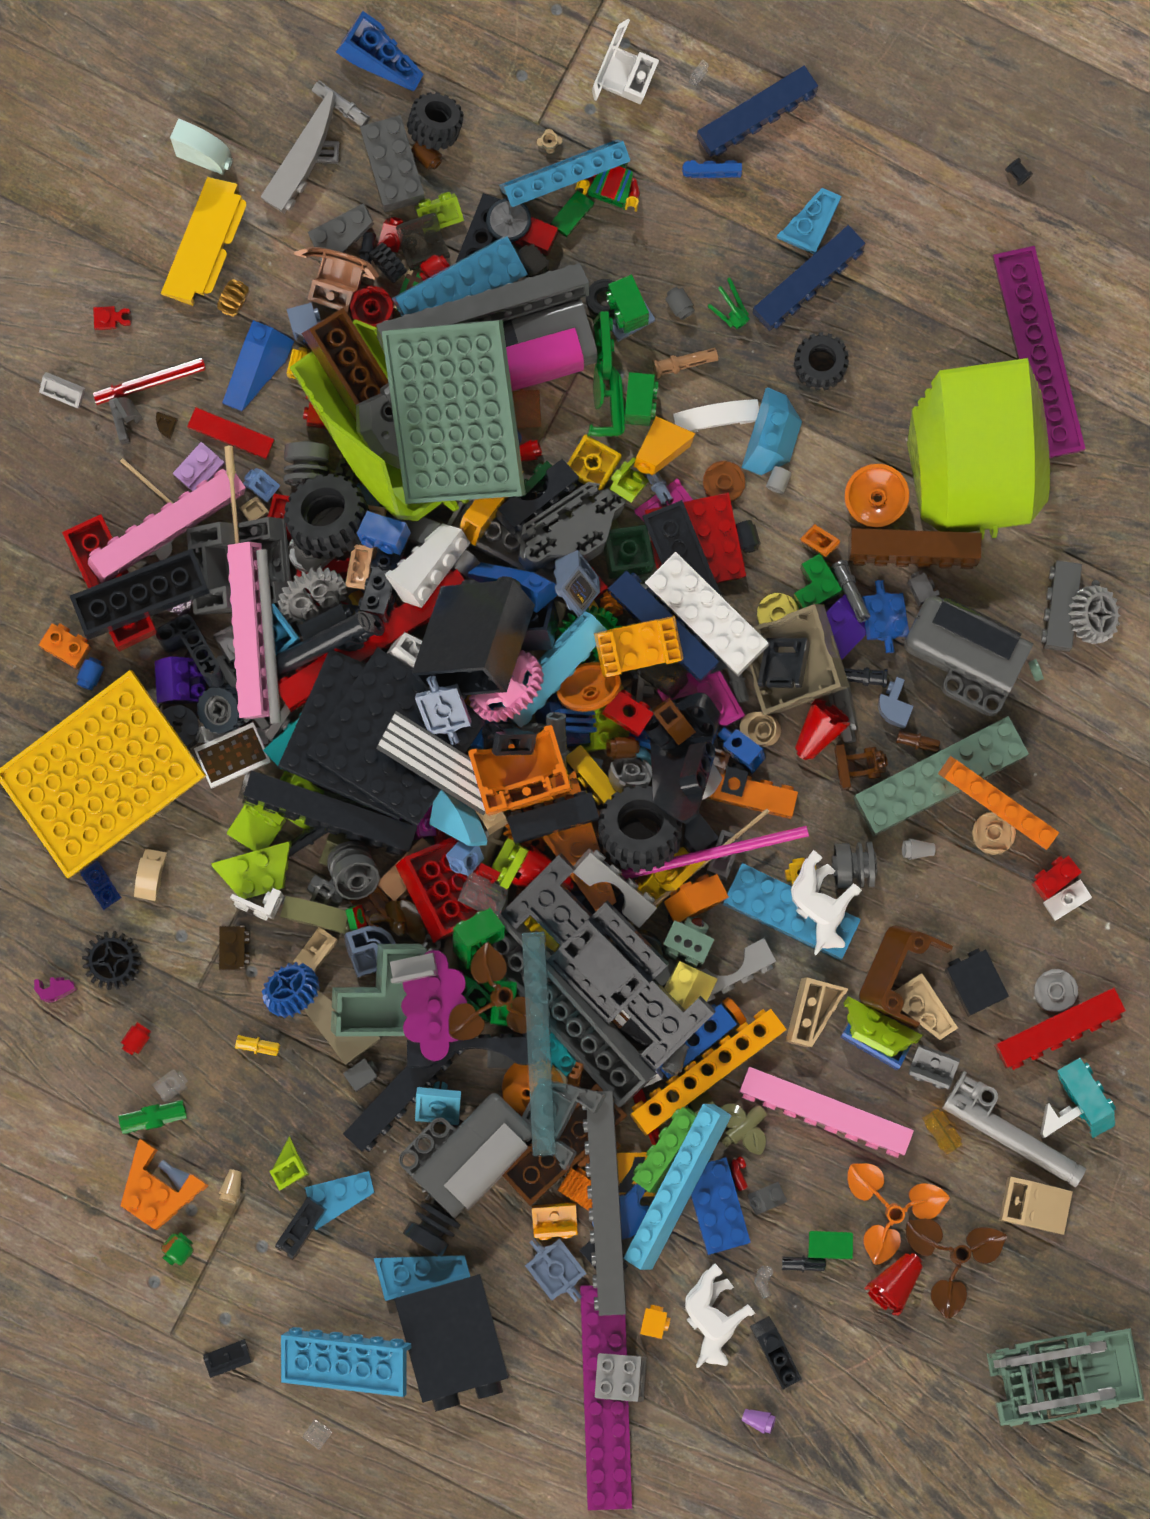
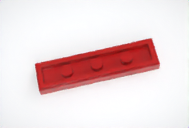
M195 407L187 426L191 430L267 460L275 442V439L197 407Z

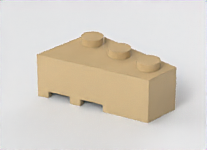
M801 978L785 1042L803 1047H812L826 1026V1022L836 1010L843 995L848 991V988L811 978Z

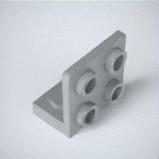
M599 1353L595 1398L644 1401L647 1357Z

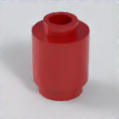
M137 1022L134 1026L130 1027L120 1042L123 1044L121 1049L132 1056L134 1053L139 1055L149 1040L151 1031Z

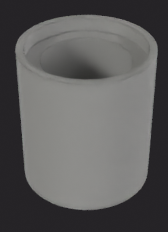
M774 466L766 488L773 492L784 494L792 473L784 468Z

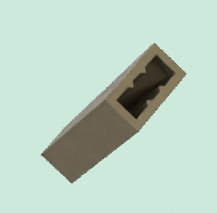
M317 991L318 996L313 998L314 1003H310L308 1009L304 1008V1011L346 1066L381 1040L379 1036H335L331 1032V1012L335 1011L332 1008V1001L319 991Z

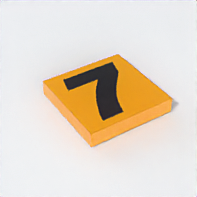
M647 1152L617 1153L619 1195L628 1193L636 1184L632 1180L635 1175L634 1170L640 1163L646 1160L648 1157L646 1156ZM645 1190L643 1197H655V1193Z

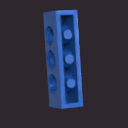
M715 1004L711 1006L716 1012L707 1020L713 1021L716 1024V1030L709 1033L704 1029L703 1024L694 1033L699 1038L698 1045L690 1046L687 1040L684 1042L689 1049L683 1068L737 1025L721 1004L717 1007ZM662 1064L659 1067V1069L662 1071L664 1076L669 1080L673 1075L665 1072L662 1069Z

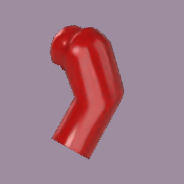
M743 1157L734 1158L731 1161V1175L738 1191L748 1187L740 1170L746 1167Z

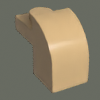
M145 849L138 865L134 897L156 901L161 885V873L166 861V852Z

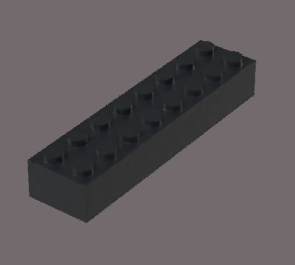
M252 770L245 774L238 798L243 799L242 803L251 807L260 805L263 806V811L272 814L281 812L284 813V818L293 821L302 819L307 826L313 828L322 826L325 827V832L334 835L346 834L345 838L348 840L366 841V846L375 849L384 847L387 848V853L396 856L409 852L417 829L414 825Z

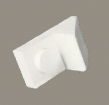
M1049 1103L1046 1104L1040 1132L1041 1137H1047L1081 1115L1082 1113L1077 1106L1071 1108L1069 1105L1058 1112L1060 1114V1117H1058Z

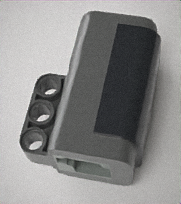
M930 596L926 598L904 641V648L909 654L948 672L942 684V691L946 696L987 716H994L1002 708L1034 643L1021 638L1022 633L945 596L942 599L937 596ZM955 681L958 685V690L950 691L947 687V682ZM970 690L975 691L978 696L977 700H969L966 693ZM988 700L995 701L997 709L989 710L986 702Z

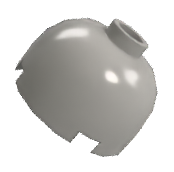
M637 756L635 758L614 759L608 771L611 786L619 793H622L623 788L629 787L633 789L636 785H641V788H647L652 777V767L644 759L643 762L636 759Z

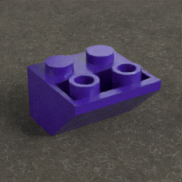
M171 656L155 660L157 703L173 705L199 703V697L206 690V681L193 658Z

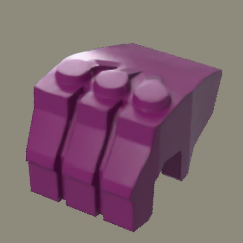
M51 977L50 987L45 989L41 980H34L35 992L42 1001L54 1003V1001L78 989L73 981L65 980L64 977L56 979Z

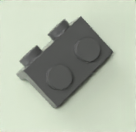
M918 1044L908 1074L915 1080L928 1081L939 1089H950L960 1059Z

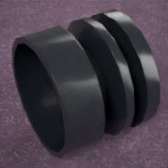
M422 1201L419 1206L427 1210V1213L423 1215L416 1210L415 1214L422 1220L421 1223L418 1224L410 1221L403 1234L442 1257L449 1246L442 1238L443 1235L454 1237L455 1234L448 1230L449 1225L459 1229L461 1224L438 1206Z

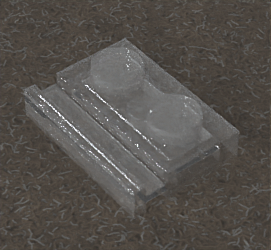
M472 872L467 876L458 901L477 911H485L491 908L499 918L509 890Z

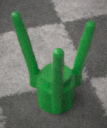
M729 277L727 281L739 307L736 308L722 286H719V291L732 309L728 314L730 318L726 317L711 304H708V308L724 320L730 328L734 326L737 330L745 325L750 318L732 279Z

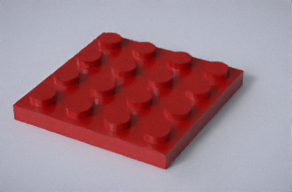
M729 492L683 502L716 583L745 578L746 572ZM666 506L645 510V515ZM651 540L655 563L658 570L662 566V564Z

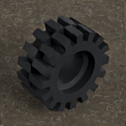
M383 242L369 253L374 264L378 266V269L391 282L395 283L407 272L401 260Z

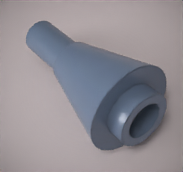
M162 1160L158 1165L160 1169L168 1174L170 1180L180 1191L190 1174L173 1168L165 1160Z

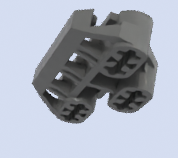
M588 482L523 525L519 562L526 571L536 572L557 557H563L577 550L589 562L603 552L611 523L622 514L626 499L614 491H609V489L598 490L600 486L598 483ZM597 495L594 498L596 501L594 503L588 499L590 496ZM579 505V508L572 512V518L565 514ZM556 520L557 523L549 527L548 530L550 532L546 534L542 528ZM533 535L534 538L525 544V539Z

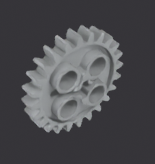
M319 567L314 572L310 568L308 574L302 571L301 577L295 575L294 582L287 581L289 587H282L284 593L279 594L280 600L277 602L283 617L290 624L295 622L296 626L342 604L341 601L346 600L344 595L347 593L346 584L341 575L337 574L335 570L330 572L329 568H326L322 571L321 567ZM305 588H307L310 591L311 595L314 597L316 601L319 602L320 606H318L315 603L311 595L306 592Z

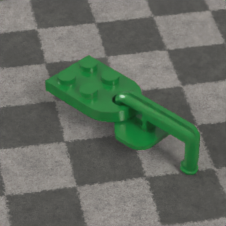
M609 311L600 312L593 322L594 339L597 349L593 397L595 409H600L604 402V397H610L612 427H594L590 424L587 433L588 437L620 436L625 431L622 378L616 368L612 366L611 352H614V339H610V331L613 330V320L609 318ZM603 380H609V391H606L605 383H603Z

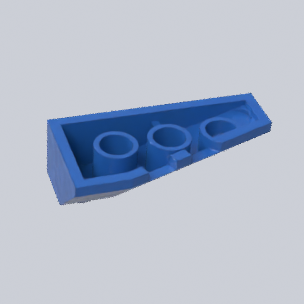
M253 320L222 404L243 411L256 397L261 388L270 381L275 372L285 364L294 341L274 328Z

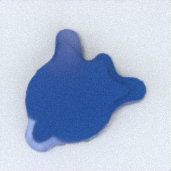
M637 1183L628 1193L620 1195L622 1239L636 1235L650 1208L649 1205L640 1204L645 1189Z

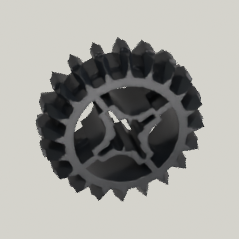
M113 931L112 938H110L108 932H104L105 939L102 940L100 935H96L98 943L96 944L90 940L89 943L93 946L92 950L87 947L84 949L90 955L82 956L83 960L89 961V963L83 965V968L91 969L85 975L87 977L94 975L91 980L93 984L100 980L99 988H103L105 983H107V990L112 989V984H114L116 990H119V982H122L127 987L128 983L125 979L129 978L131 981H134L135 978L131 976V973L139 974L140 971L134 968V966L142 965L141 961H135V958L141 957V953L133 952L138 949V945L135 944L130 947L133 939L128 938L124 941L126 938L124 933L118 939L116 931ZM112 943L123 945L128 954H116ZM103 946H106L104 957L95 961L97 952ZM111 954L114 958H118L117 963L114 962L115 965L113 967L111 964L105 963ZM129 960L128 968L119 976V966ZM108 967L112 978L102 977L96 968Z

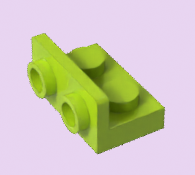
M446 192L440 194L438 199L432 201L424 199L418 202L419 205L415 206V210L424 234L464 221L455 193Z
M632 458L628 463L625 461L620 469L616 470L611 478L613 484L610 487V490L631 503L649 482L642 473L632 469L635 458Z
M510 838L506 839L491 867L501 872L496 881L506 889L509 888L528 852L526 846L520 843L515 845L514 840Z

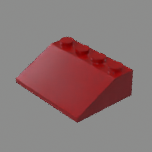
M454 837L408 855L395 865L433 943L452 936L453 927L457 923L474 917L479 911L491 908L495 914L497 913L483 882L473 878V872L467 876L451 870L446 854L459 841Z

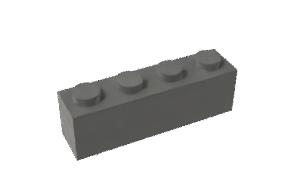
M1056 561L1054 566H1050L1049 579H1052L1051 587L1047 588L1046 600H1049V608H1045L1043 621H1047L1046 629H1043L1041 634V642H1044V649L1070 652L1072 649L1074 631H1072L1073 624L1069 623L1072 619L1068 613L1072 610L1069 607L1073 603L1072 597L1076 596V592L1079 591L1082 564Z

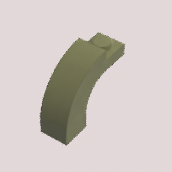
M285 897L280 915L281 918L321 927L343 935L351 932L345 910L305 899Z

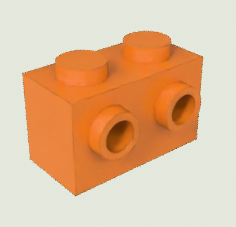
M52 623L39 643L40 648L78 670L91 650L90 645L87 644L89 640L79 634L76 637L69 633L70 629L60 623L58 626Z

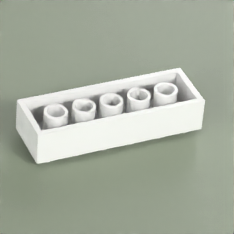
M676 552L645 582L646 586L678 618L683 620L737 676L769 646V643Z

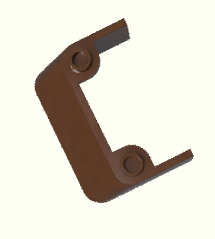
M898 925L891 926L882 939L859 992V1001L883 1015L910 1027L917 1028L920 1022L900 1014L903 1008V998L900 994L891 990L908 951L922 954L930 945L949 953L953 946L916 930Z

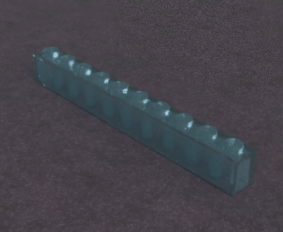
M545 932L522 933L533 1156H557Z

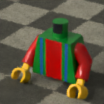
M629 162L581 180L576 184L575 190L583 188V194L586 195L588 191V196L624 210H627L629 206L634 207L635 212L638 210L640 191L638 182L633 177V172L626 169Z

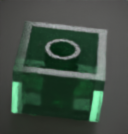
M646 525L609 530L604 547L609 579L619 578L626 570L630 574L633 572L636 575L652 573L654 560Z

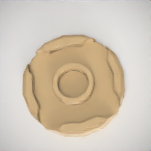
M986 812L974 823L972 836L978 849L984 853L996 855L1002 854L1011 847L1015 840L1016 830L993 812Z

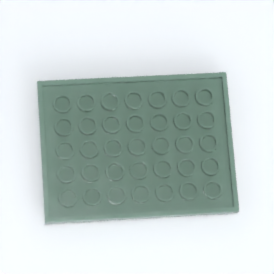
M503 320L382 331L405 504L525 495Z

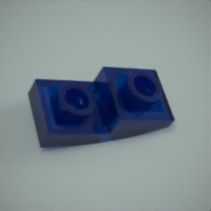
M98 860L79 872L103 910L122 898Z

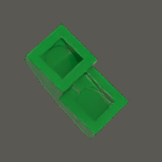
M577 190L555 216L550 225L557 227L558 232L567 238L579 225L580 220L593 208L594 202Z

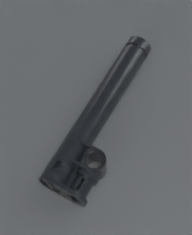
M360 611L276 655L277 677L280 678L334 649L348 652L362 649L365 646L364 643L371 636H381L384 634L385 628L382 620L377 615Z

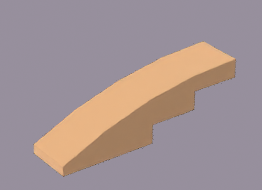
M368 505L370 512L386 517L387 510L384 507ZM360 543V545L356 544L354 546L355 549L351 551L346 587L365 590V581L370 577L371 562L376 558L377 547L368 548Z

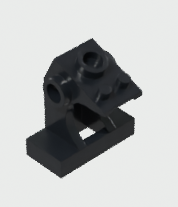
M510 722L487 723L483 725L484 749H492V753L496 756L533 755L537 736L533 731H522ZM510 739L512 740L515 748H508Z

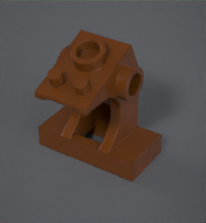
M844 744L834 747L841 791L850 790L851 778L868 776L869 779L880 778L881 773L887 772V756L883 751L877 750L876 747L865 748L864 753L846 755ZM866 759L868 770L856 772L854 761Z

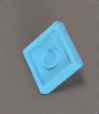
M440 1081L434 1083V1089L417 1087L415 1121L431 1123L436 1118H443L451 1125H459L461 1091L447 1090L448 1085L445 1082H442L441 1089H439Z

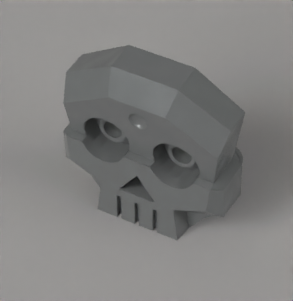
M389 383L380 388V394L356 405V428L366 447L382 458L385 463L400 469ZM387 407L391 408V413L389 415H386L385 409Z

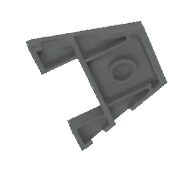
M541 1079L522 1118L534 1129V1134L538 1139L545 1143L550 1154L557 1158L560 1162L559 1165L564 1170H567L577 1152L559 1139L577 1103L595 1113L600 1109L606 1094L548 1079Z

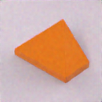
M815 524L800 538L801 542L825 557L835 551L840 545L838 538Z

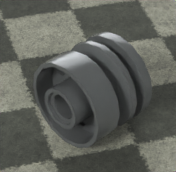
M309 441L286 444L284 460L293 465L284 467V473H287L284 476V483L298 487L300 484L304 485L306 480L310 478L313 480L318 475H324L325 477V475L329 474L328 468L320 466L329 462V446Z
M347 841L332 849L327 858V867L336 891L347 899H361L374 892L380 877L369 848L358 841Z
M861 842L857 843L856 852L851 851L849 843L834 844L832 868L835 872L832 875L835 877L837 889L850 888L855 878H857L860 888L864 887V878H867L868 888L875 887L877 858L872 842H866L865 852L862 850Z

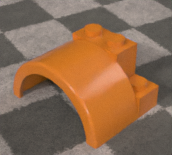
M552 725L545 726L537 734L533 755L496 756L492 753V749L481 750L477 748L468 752L488 816L507 810L512 812L520 809L525 810L536 804L553 801L555 795L573 790ZM514 744L508 745V748H515Z

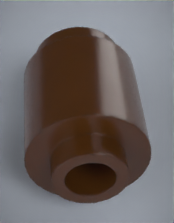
M417 141L411 149L413 156L427 170L432 168L435 170L442 163V154L438 150H434V148L427 149L426 145L420 146Z
M634 736L612 737V739L606 742L607 756L613 759L635 758L636 754L639 753V742L635 740Z

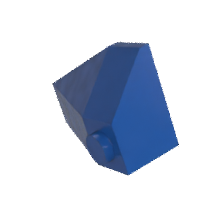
M362 11L343 38L336 53L353 65L414 91L424 74L408 55H404L396 46L398 43L394 39L391 40L384 32L385 28L383 25Z
M481 562L468 573V577L479 583L497 581L502 576L516 579L521 583L525 594L535 604L533 611L536 613L557 596L555 590L556 583L532 572Z

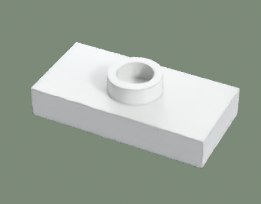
M1080 879L1043 902L1054 921H1056L1092 897Z

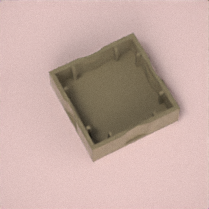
M813 604L789 613L777 621L762 623L753 627L765 640L766 638H807L810 642L801 688H796L795 683L793 688H768L767 686L760 688L758 686V678L763 652L749 665L763 715H774L850 687L824 605ZM779 647L778 653H796L793 647Z

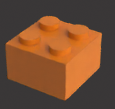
M706 874L696 879L695 882H687L681 885L679 889L672 891L670 898L665 900L664 904L673 922L675 920L681 923L688 917H694L710 910L729 898L718 874L711 877Z

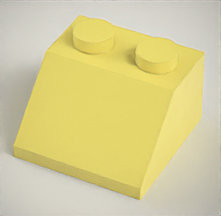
M678 960L664 989L686 1010L700 996L707 1002L717 982V978Z

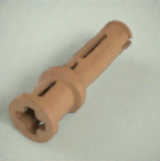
M714 347L679 357L671 355L668 359L652 360L653 370L656 378L659 379L662 375L678 374L680 370L718 361V354Z

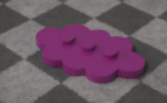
M431 950L425 954L434 953L438 975L403 982V989L407 995L402 1000L401 1008L407 1016L403 1025L405 1036L413 1042H420L421 1052L425 1058L438 1061L447 1055L450 1046L449 1042L458 1041L449 1035L448 1019L451 1010L456 1005L467 1003L466 998L461 994L465 989L466 981L460 971L449 969L448 959L445 954L437 950Z

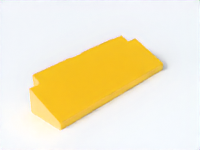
M207 177L161 291L162 295L193 306L195 303L193 299L195 293L203 296L205 293H212L227 257V252L223 249L224 244L232 243L247 206L242 196L237 195L239 193L238 184Z

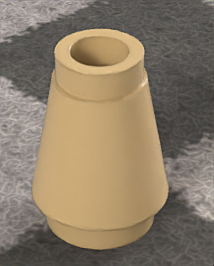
M229 1170L219 1191V1199L221 1201L236 1204L237 1199H240L242 1172Z

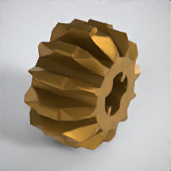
M230 280L217 303L218 310L226 315L236 316L249 293L248 286L239 280Z

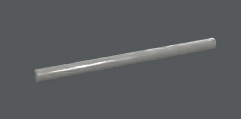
M266 549L256 550L270 724L281 723L268 555Z

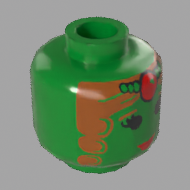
M181 1232L179 1234H171L161 1246V1251L164 1253L162 1258L171 1266L174 1263L183 1265L194 1252L193 1242Z

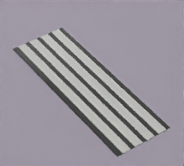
M396 711L376 749L484 816L486 811L470 757Z

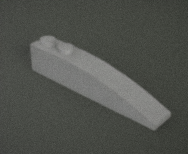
M329 90L261 195L263 201L283 214L293 208L296 203L295 197L298 193H302L307 186L306 180L325 142L336 95L331 90Z

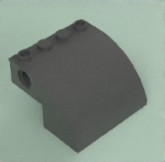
M265 517L238 523L239 543H261L262 549L267 550L271 604L274 603L276 607H279L277 601L280 600L279 594L284 593L282 587H289L287 581H291L287 530L284 518ZM216 522L188 528V550L193 549L210 592L193 600L194 614L232 613L227 553L228 545L235 544L233 523Z

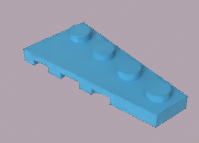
M465 1255L374 1258L385 1301L471 1277Z

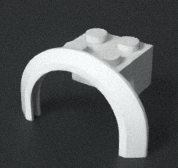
M629 19L618 25L592 88L595 101H597L603 88L641 104L659 60L641 52L637 56L618 48L630 21Z

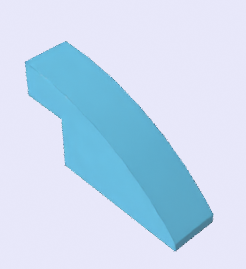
M441 790L433 802L429 824L468 846L487 845L485 832L474 809Z

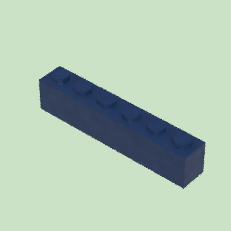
M804 65L697 131V138L710 158L714 155L720 156L727 151V147L730 145L740 144L748 134L752 133L754 135L758 133L766 123L772 124L784 112L790 113L795 110L800 102L804 100L808 102L816 96L818 85Z
M847 225L753 307L752 313L769 331L773 328L778 329L785 323L784 318L789 314L793 316L801 309L800 304L805 300L809 302L816 296V290L821 286L823 288L828 286L833 280L832 276L837 272L839 274L844 272L849 266L848 262L852 259L857 260L864 254L863 249L866 243Z
M626 570L608 588V593L638 623L672 617V610L665 603L660 604L655 599L657 597L650 588L645 589L640 584L642 582L640 578L633 572L630 574ZM678 618L676 624L684 657L679 663L701 683L718 666L719 661L717 659L719 657L712 649L709 648L707 650L702 645L703 641L697 634L694 633L692 635L686 630L688 626L683 620Z

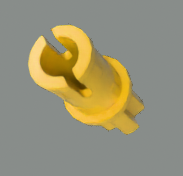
M238 1035L235 1049L253 1051L254 1054L263 1053L277 1056L280 1044L260 1040V1037L255 1039Z

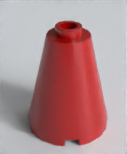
M817 698L811 703L795 746L796 754L804 760L815 758L850 725L848 722L849 718L833 704L831 707L824 705L826 701Z
M531 844L527 846L528 853L511 882L514 885L525 888L552 862L551 859ZM570 876L562 883L569 891H571L574 884L571 882L572 878Z
M906 1253L866 1285L865 1290H870L867 1294L881 1308L886 1310L889 1307L893 1310L891 1314L899 1316L903 1312L922 1271V1260L914 1253H911V1255Z

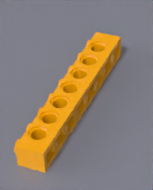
M762 1009L753 1016L755 1021L749 1025L747 1022L736 1029L738 1033L732 1038L730 1035L726 1036L719 1042L721 1045L715 1051L710 1048L701 1055L703 1060L697 1064L693 1061L684 1068L686 1072L683 1075L670 1078L667 1081L668 1086L661 1090L658 1087L649 1094L650 1100L646 1103L641 1100L632 1107L634 1112L630 1116L643 1134L647 1136L672 1117L677 1109L688 1105L785 1032L787 1029L772 1009H769L767 1012ZM761 1026L764 1029V1036H756L753 1032L754 1027ZM738 1039L746 1041L747 1048L745 1050L737 1048L736 1041ZM720 1052L729 1054L730 1061L728 1063H722L719 1060ZM703 1065H709L712 1068L711 1076L702 1074L701 1068ZM686 1078L694 1080V1089H687L684 1086ZM674 1091L678 1096V1100L676 1102H669L666 1098L667 1092ZM651 1104H656L660 1107L659 1115L654 1116L649 1112Z

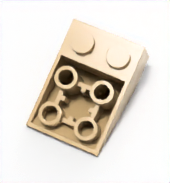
M1008 1177L999 1221L1064 1235L1073 1191Z

